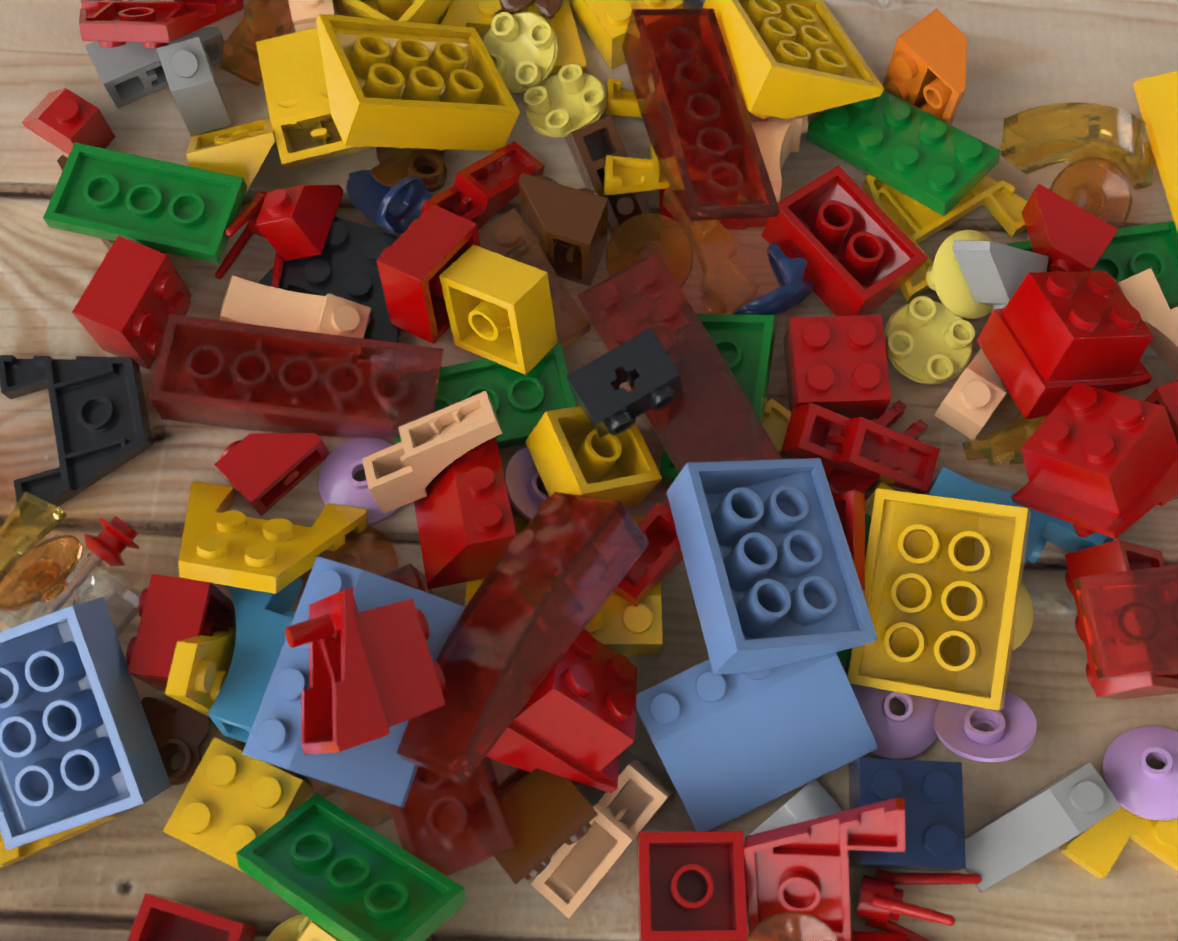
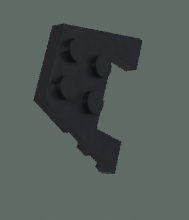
M335 216L320 255L284 261L279 289L326 296L330 293L370 307L369 317L371 320L366 328L361 349L356 353L359 360L396 372L399 360L398 341L401 328L391 324L376 260L399 237ZM273 267L258 282L259 284L271 285Z
M13 355L0 356V387L3 395L9 399H14L48 389L60 466L58 468L14 480L18 516L25 523H33L153 446L139 364L132 357L76 356L75 360L53 359L51 356H34L33 359H17Z

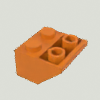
M936 8L898 36L882 85L884 90L951 125L966 91L967 36Z

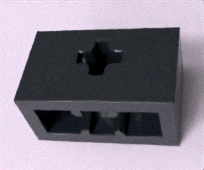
M651 328L566 376L573 395L600 438L608 433L613 436L623 433L635 424L637 416L651 408L653 411H658L669 406L677 399V393L682 391L680 373ZM627 382L629 386H635V390L628 393L626 389L620 388V385Z

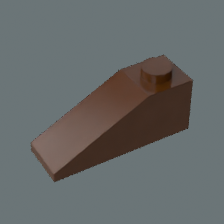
M612 115L569 133L565 139L587 189L593 190L601 197L608 199L607 229L621 256L661 239L662 237L643 191L604 195L606 155L628 157Z

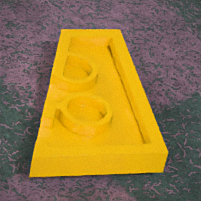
M236 626L230 627L229 631H215L213 636L200 635L177 641L165 694L210 718L208 713L224 684L232 662L236 641Z

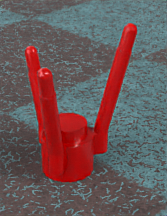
M270 191L256 192L251 203L226 229L225 234L228 237H232L247 222V226L215 272L217 279L224 277L253 234L265 238L257 229L255 223L263 206V201ZM277 251L275 252L270 285L275 288L280 286L284 260Z
M877 869L876 877L863 875L856 916L868 919L867 926L885 930L889 933L907 934V941H931L888 919L898 921L900 914L930 922L953 926L955 918L952 915L903 902L904 890L895 888L894 885L979 884L982 881V877L979 874L893 873Z

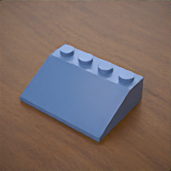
M820 458L686 463L666 493L713 675L762 671L870 644L878 639Z
M316 557L291 625L309 620L310 604L351 587H354V599L358 612L413 598L416 609H420L424 613L428 622L429 638L426 640L432 661H436L441 667L445 684L447 685L472 613L470 608L356 567ZM285 639L242 754L404 808L438 708L390 727V735L340 753L304 755L301 745V690L309 688V643L291 648L287 639Z
M103 597L66 607L0 632V833L6 850L144 804L171 787L131 674L128 673L129 667Z
M836 652L762 671L713 675L710 659L638 693L636 696L638 713L697 832L710 831L878 749Z

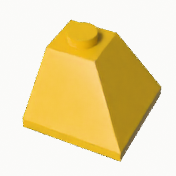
M270 117L190 137L186 151L190 167L244 178L247 185V193L275 142Z

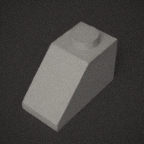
M198 36L156 48L171 93L191 137L232 125L204 41Z
M954 240L952 249L974 302L993 306L992 312L994 309L1006 307L1029 272L1047 271L1048 256L993 241Z

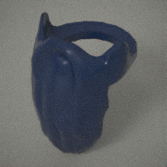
M360 170L349 174L346 191L351 203L371 222L394 234L404 233L410 224L420 217L423 203L433 197L426 189L423 180L416 175L407 176L390 188L377 182L370 175V170ZM410 184V188H409V189H408L407 187L402 188V187H404V186Z
M775 242L770 243L767 256L780 288L749 302L733 314L776 316L801 303L813 291V282L804 278L807 266L806 259L803 257L789 258Z

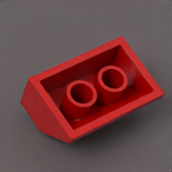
M839 165L776 203L761 235L769 244L772 242L778 244L787 257H803L806 259L807 266L804 278L813 282V292L835 316L871 314L880 308L928 259Z
M496 437L469 450L449 464L427 485V496L414 501L428 590L524 570Z
M1118 539L1065 554L1068 567L1065 572V581L1075 599L1078 613L1075 618V627L1078 636L1085 644L1088 658L1085 669L1086 677L1092 689L1095 690L1096 697L1120 700L1177 694L1178 619L1161 551Z

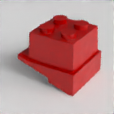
M1107 271L1029 272L1006 307L993 310L976 340L1025 419H1035L1049 415L1075 383L1116 393L1149 384L1153 378L1140 361V358L1154 335L1142 320L1138 310L1130 304L1117 286L1115 279Z
M1075 383L1021 447L1029 481L1023 488L1013 494L1011 499L1013 503L1072 523L1074 531L1079 537H1088L1097 532L1116 539L1156 505L1164 506L1178 494V442H1176L1165 406Z
M351 587L310 604L309 620L285 628L286 639L291 648L309 643V688L301 690V745L304 755L340 753L390 735V727L446 705L442 694L446 688L444 674L436 661H432L426 642L429 638L428 622L424 613L420 609H416L413 598L358 612L354 599V587Z
M562 616L527 642L517 638L489 663L475 752L484 757L528 772H532L537 768L608 793H613L618 789L619 754L635 741L638 667L632 664L626 656L617 654L599 642L586 629L577 627Z

